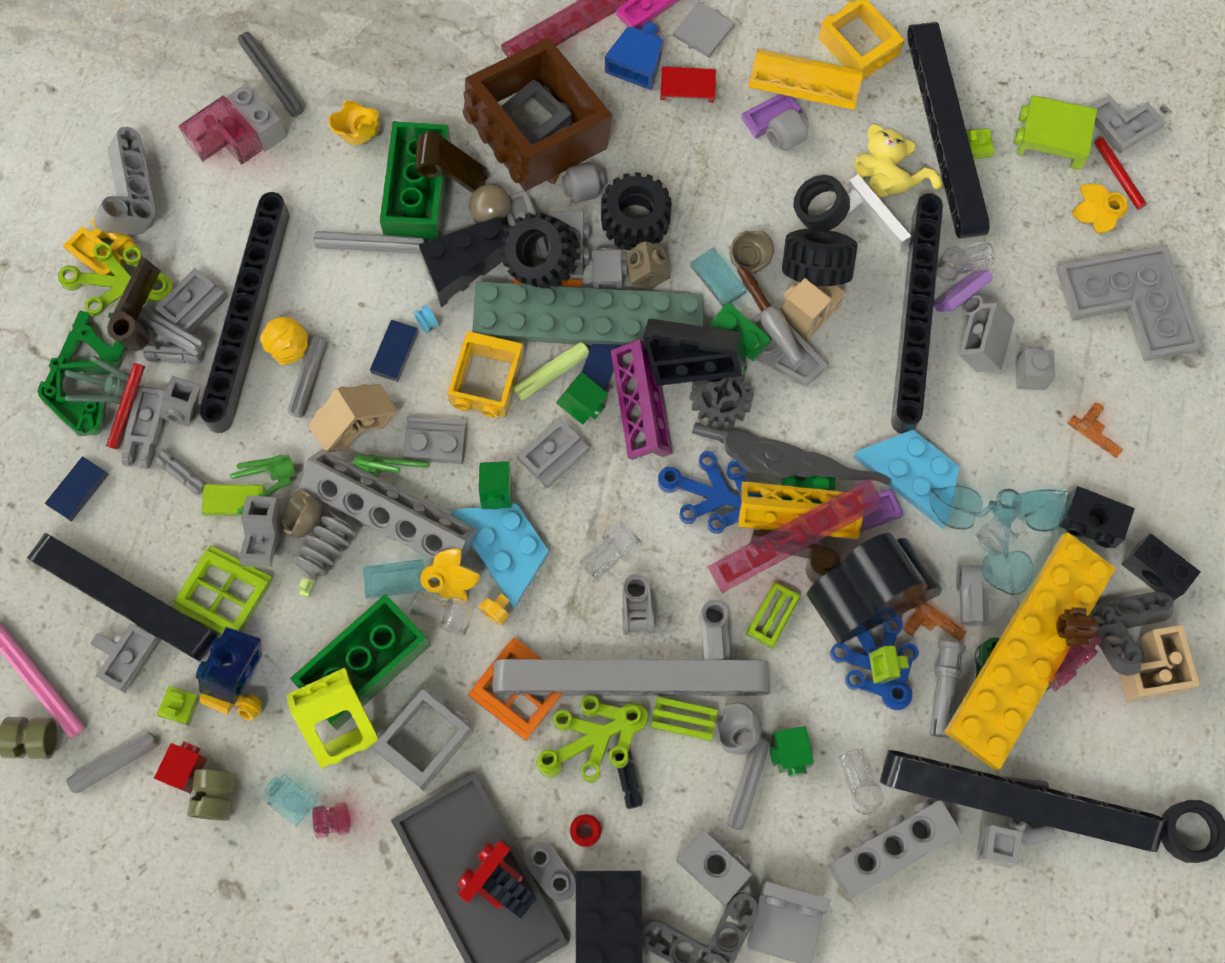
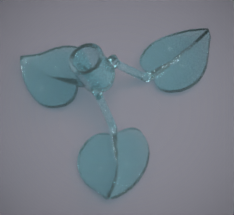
M949 486L945 488H930L929 499L932 510L937 518L950 528L959 530L969 529L974 525L975 517L982 518L993 510V515L997 521L1005 524L1003 552L994 551L985 556L981 565L982 575L991 586L1008 595L1023 593L1032 581L1034 567L1030 557L1025 552H1009L1012 522L1018 517L1019 521L1025 520L1028 527L1035 531L1048 532L1056 529L1062 523L1067 491L1043 489L1019 494L1013 489H1003L998 493L996 501H989L988 506L981 511L983 501L978 492L969 487Z

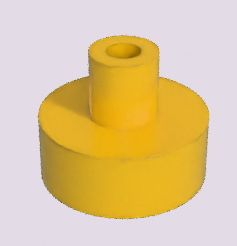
M499 594L495 601L485 598L478 609L493 622L503 626L510 617L509 613L504 609L510 600L504 595Z

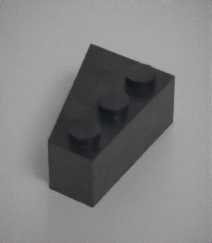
M499 216L418 245L423 264L441 308L448 303V299L460 290L462 292L466 290L471 282L481 275H486L506 258V256L501 255V248H505V243L502 242L503 236L507 237Z
M648 319L643 338L657 386L743 375L746 354L740 332Z

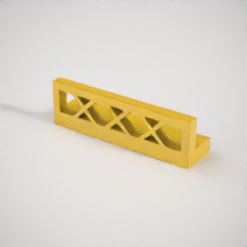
M757 48L748 87L855 110L864 71Z
M742 481L738 527L791 532L789 527L799 523L804 534L814 535L806 518L831 506L839 523L817 535L859 539L864 515L863 509L848 518L844 515L852 509L851 507L839 505L837 501L852 494L851 492ZM748 493L760 494L763 497H749ZM862 494L856 497L862 505ZM781 496L790 497V498L793 499V500H792V501L783 500V499H781L780 497H781ZM811 499L820 500V501L823 502V503H822V504H817V503L811 502L810 500H811ZM824 515L817 517L821 527L828 523Z

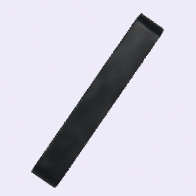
M47 533L43 534L27 556V559L199 662L202 661L218 637L217 634Z

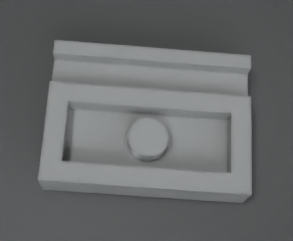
M194 268L155 307V310L165 319L191 333L227 296L222 289L220 290L212 281Z
M407 417L403 458L424 462L463 464L466 420Z
M559 418L525 448L517 458L547 489L590 451V447Z

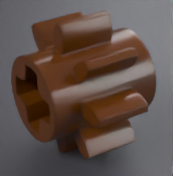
M1071 607V610L1065 609L1064 614L1058 617L1056 623L1057 634L1060 638H1067V646L1088 645V639L1095 637L1097 623L1093 616L1086 615V608Z

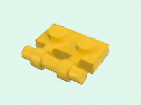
M93 217L91 224L95 228L90 232L82 226L63 247L95 274L114 276L104 262L97 260L94 254V247L99 243H104L102 240L109 237L114 241L110 245L113 256L122 267L126 264V261L120 254L130 246L137 247L139 250L140 248L134 244V240L127 234L101 231L95 225ZM102 249L99 251L100 256H105L108 254L107 249ZM130 253V255L135 256L137 253Z

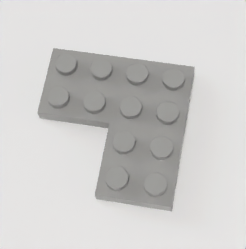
M1167 245L1060 264L1057 267L1056 272L1072 320L1127 310L1144 361L1196 352L1203 347Z

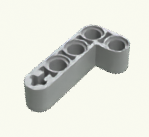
M121 127L116 132L108 148L117 196H107L104 198L94 216V223L103 232L140 235L148 228L156 214L141 136L133 128Z

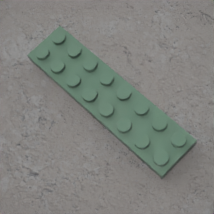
M476 282L472 332L509 341L562 344L583 342L585 345L618 344L624 346L639 339L644 341L643 335L649 318L703 326V294L550 286V289H543L527 284Z

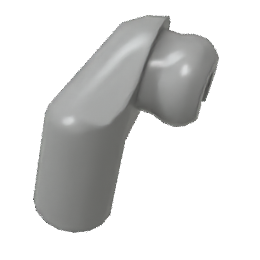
M1012 817L1007 824V829L1023 832L1021 843L1027 846L1056 838L1055 830L1052 827L1044 825L1033 827L1024 820Z

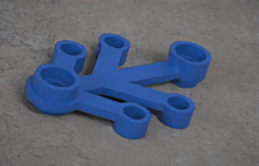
M705 451L699 457V467L706 472L713 487L681 476L679 470L674 467L662 469L658 475V486L662 491L673 493L678 489H682L708 498V500L694 506L691 504L682 506L679 518L683 523L692 524L698 517L725 505L737 509L724 516L720 514L712 515L708 520V530L713 534H720L726 527L738 522L741 496L730 493L716 466L717 457L713 452ZM708 457L713 460V463L705 465L702 460ZM732 461L727 467L726 474L729 479L734 480L741 495L742 481L747 482L744 476L745 469L737 461ZM738 467L741 473L735 475L731 473L730 469ZM667 474H672L675 476L676 479L672 482H668L665 479V476ZM748 493L749 497H763L760 494ZM690 510L694 513V516L686 518L683 512ZM719 520L722 523V527L714 528L711 522Z
M896 616L883 624L884 635L880 648L894 646L897 635L903 629V622L899 617ZM888 622H895L898 625V630H890ZM869 631L857 636L867 656L849 650V647L844 643L840 645L836 643L831 648L830 657L834 662H846L872 671L869 653L877 650L878 647ZM906 643L899 649L898 656H905L903 653L905 648L913 651V658H908L909 668L901 669L899 678L886 683L874 684L873 680L865 679L862 672L852 670L845 677L846 686L850 690L860 689L881 696L883 703L889 709L902 710L906 708L912 701V690L907 684L912 662L919 655L918 648L912 643ZM835 649H843L845 657H837L834 652ZM850 676H858L860 684L853 685L850 682ZM893 689H898L902 692L901 699L893 697Z

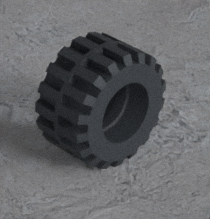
M635 172V176H630L629 173L623 174V179L617 177L613 180V185H607L605 194L603 193L601 198L602 229L606 231V237L609 240L614 239V245L618 247L621 244L625 245V250L630 251L631 247H636L641 242L646 241L654 244V241L660 243L663 240V234L666 235L669 230L672 201L671 197H669L668 189L662 188L663 183L659 179L653 181V176L647 174L646 177H642L641 173ZM638 205L648 209L650 214L643 218L634 219L627 217L621 211L626 207Z
M536 212V215L527 213L525 214V219L518 217L514 220L516 225H509L507 228L509 235L508 237L503 236L502 242L505 243V248H501V255L506 256L502 262L505 267L509 268L507 272L510 276L515 277L521 283L543 289H550V286L558 287L562 285L561 280L568 281L571 278L568 273L570 271L575 272L578 267L574 265L575 260H580V254L576 252V249L580 248V243L574 240L577 235L573 230L569 229L570 226L553 216L541 212ZM547 236L551 245L550 254L543 264L535 267L531 259L533 245L541 237Z
M800 229L790 232L785 238L782 272L798 282L806 278L815 286L846 284L853 278L858 244L851 237L831 230Z

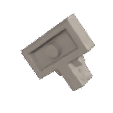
M130 623L122 637L116 635L113 641L97 633L90 644L105 652L101 657L105 663L96 677L125 693L160 640Z

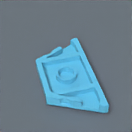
M910 430L858 450L853 458L869 471L881 473L891 478V484L888 486L943 529L947 525L960 466L916 431Z
M512 503L511 508L481 509V507L452 511L453 517L478 529L472 547L505 597L510 600L509 603L514 609L518 606L520 598L528 585L530 586L535 578L537 570L543 565L549 555L548 549L517 503Z

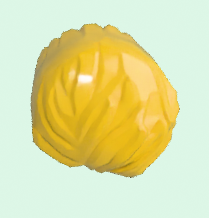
M346 100L343 102V108L339 112L329 115L328 123L331 130L346 143L358 146L377 136L380 129V113L374 108L364 107L357 102Z
M278 317L268 322L260 335V341L265 352L270 353L272 358H275L280 365L297 362L306 354L309 345V333L295 319Z

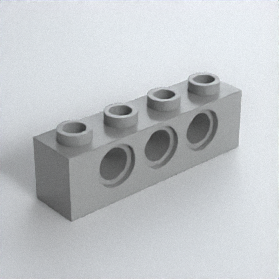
M928 798L913 807L915 814L905 819L901 814L886 823L888 830L878 835L876 830H873L859 838L862 845L851 851L847 845L831 855L834 861L827 866L847 900L857 896L962 834L942 800L932 804ZM915 822L921 823L926 829V836L923 840L915 837L912 832V826ZM887 838H893L898 842L899 852L897 855H891L886 851L885 841ZM860 854H866L871 858L872 868L869 872L863 871L858 866L857 859Z

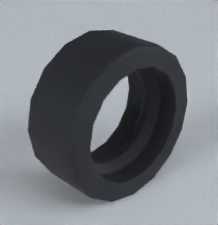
M814 176L805 181L797 190L793 208L797 217L807 228L831 230L846 218L850 210V198L843 185L833 176ZM823 192H835L836 200L828 211L816 216L808 214V207L817 195Z
M1186 800L1170 806L1163 813L1162 818L1166 820L1161 841L1165 849L1174 858L1185 863H1200L1216 858L1225 849V820L1213 805L1202 800ZM1187 812L1199 814L1206 820L1210 828L1209 844L1199 851L1187 849L1179 841L1176 834L1177 819Z

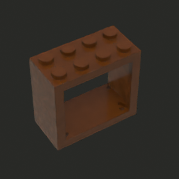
M549 37L465 78V91L463 92V115L465 120L469 124H473L484 144L488 143L497 161L506 166L512 180L516 184L519 183L524 191H528L566 171L568 167L577 165L607 149L612 121L611 112ZM534 79L540 82L542 86L548 87L557 101L565 103L570 108L573 124L531 145L498 102L519 92Z

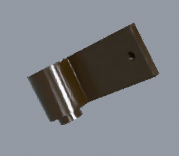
M426 131L418 136L415 159V172L428 178L446 175L471 193L485 185L487 180L486 167L435 131Z
M141 257L107 326L109 336L130 351H140L149 343L150 332L147 327L137 321V318L161 270L143 257Z
M754 529L749 544L752 546L759 545L760 548L768 549L764 543L768 539L774 551L808 559L806 574L812 583H815L822 576L841 564L839 554L827 546L806 541L798 544L796 539H792L779 546L777 542L786 537L777 535V532L771 530Z

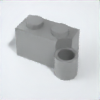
M973 295L964 302L962 307L963 313L969 319L959 356L976 372L1001 370L1015 319L998 302L987 303L981 296Z

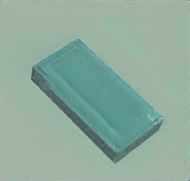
M714 248L691 262L690 267L722 307L727 302L732 303L746 294L747 289Z
M423 559L362 567L366 599L382 597L384 594L391 596L427 591L420 582V575L424 569Z

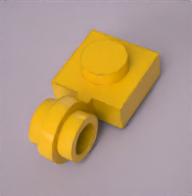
M218 673L214 674L199 696L201 704L226 715L230 713L234 705L237 706L238 715L248 721L259 717L262 712L263 702L258 697L252 694L242 697L244 685Z

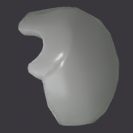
M736 702L726 706L723 709L724 719L722 722L716 723L718 743L728 753L745 754L759 742L762 735V722L747 704Z

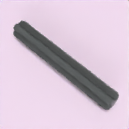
M244 32L239 35L238 41L240 46L289 114L293 117L301 114L304 110L301 102L251 33Z

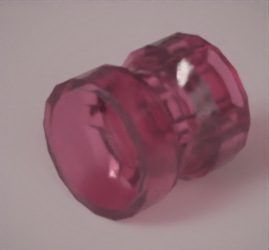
M339 802L333 807L328 808L324 805L313 807V828L317 839L328 837L330 833H337L339 835L350 834V815L347 802Z

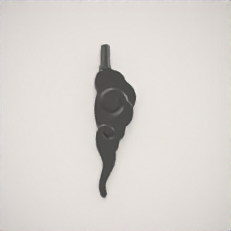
M696 422L693 427L692 434L724 443L726 453L735 459L741 467L753 473L769 474L782 478L794 475L802 477H813L816 475L822 477L832 476L838 479L853 481L874 480L886 485H890L892 481L891 478L881 473L851 469L828 456L816 452H806L785 442L760 438L746 430H722Z

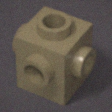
M645 241L637 244L635 248L625 253L631 284L651 290L670 279L668 258L664 247Z

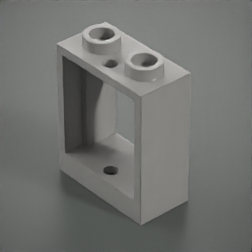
M423 688L372 746L377 753L422 791L428 787L473 733L470 727L467 726L471 721L457 709L454 713L450 712L444 707L447 701L434 690L429 694ZM426 703L458 730L426 769L421 772L391 747L390 743Z

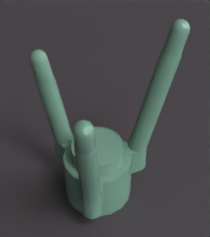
M92 356L91 361L114 374V377L109 376L107 380H102L69 370L65 371L66 376L103 386L105 393L109 394V396H65L66 401L120 404L130 373L120 371L96 356Z

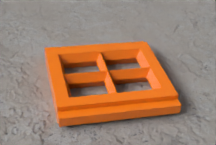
M514 637L494 661L511 658H542ZM493 662L471 689L468 696L523 740L527 741L561 698L564 691H560V694H556L553 691L543 702L534 695H524L538 706V709L530 719L526 720L510 707L518 697V695H515L516 692L506 702H503L487 689L493 682Z

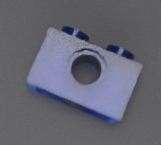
M226 627L221 637L214 639L207 661H202L197 669L196 679H198L200 693L235 705L262 657L261 638Z

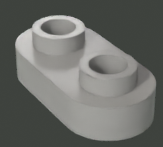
M536 842L530 845L525 852V865L547 896L557 902L570 899L576 890L574 875L551 845L545 842ZM539 852L546 854L547 858L543 864H537L534 861L535 855ZM558 878L566 881V887L561 891L554 888V881Z

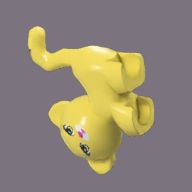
M872 124L867 131L869 139L867 148L870 154L862 153L858 155L854 162V168L861 178L871 177L868 186L878 198L904 193L909 188L920 184L925 178L930 179L935 190H940L943 187L942 178L934 169L922 168L911 176L908 172L897 166L905 157L914 152L916 147L914 142L905 139L902 134L893 129H883L877 124Z

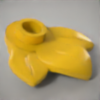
M1084 184L1080 186V192L1085 201L1073 210L1072 215L1081 223H1093L1096 233H1107L1116 226L1117 220L1126 214L1128 210L1127 199L1120 193H1110L1102 185Z
M450 548L436 554L433 564L426 566L422 570L420 582L424 589L431 593H439L446 601L462 603L468 600L465 590L474 587L479 581L481 574L460 566L461 549ZM430 578H438L440 582H434Z

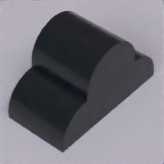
M883 533L865 541L852 550L843 559L839 567L817 580L810 587L806 595L838 645L939 596L942 592V587L907 538L896 540L892 533Z

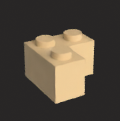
M804 278L798 285L794 283L784 294L785 302L780 310L787 322L807 342L842 305L846 292L839 286H815Z
M361 384L356 387L347 388L342 386L332 391L329 400L316 411V416L308 426L322 449L329 453L347 450L361 432L383 429L398 410L381 384Z
M1183 625L1155 629L1140 637L1147 663H1142L1140 671L1135 675L1126 676L1119 674L1127 703L1187 693L1201 686Z

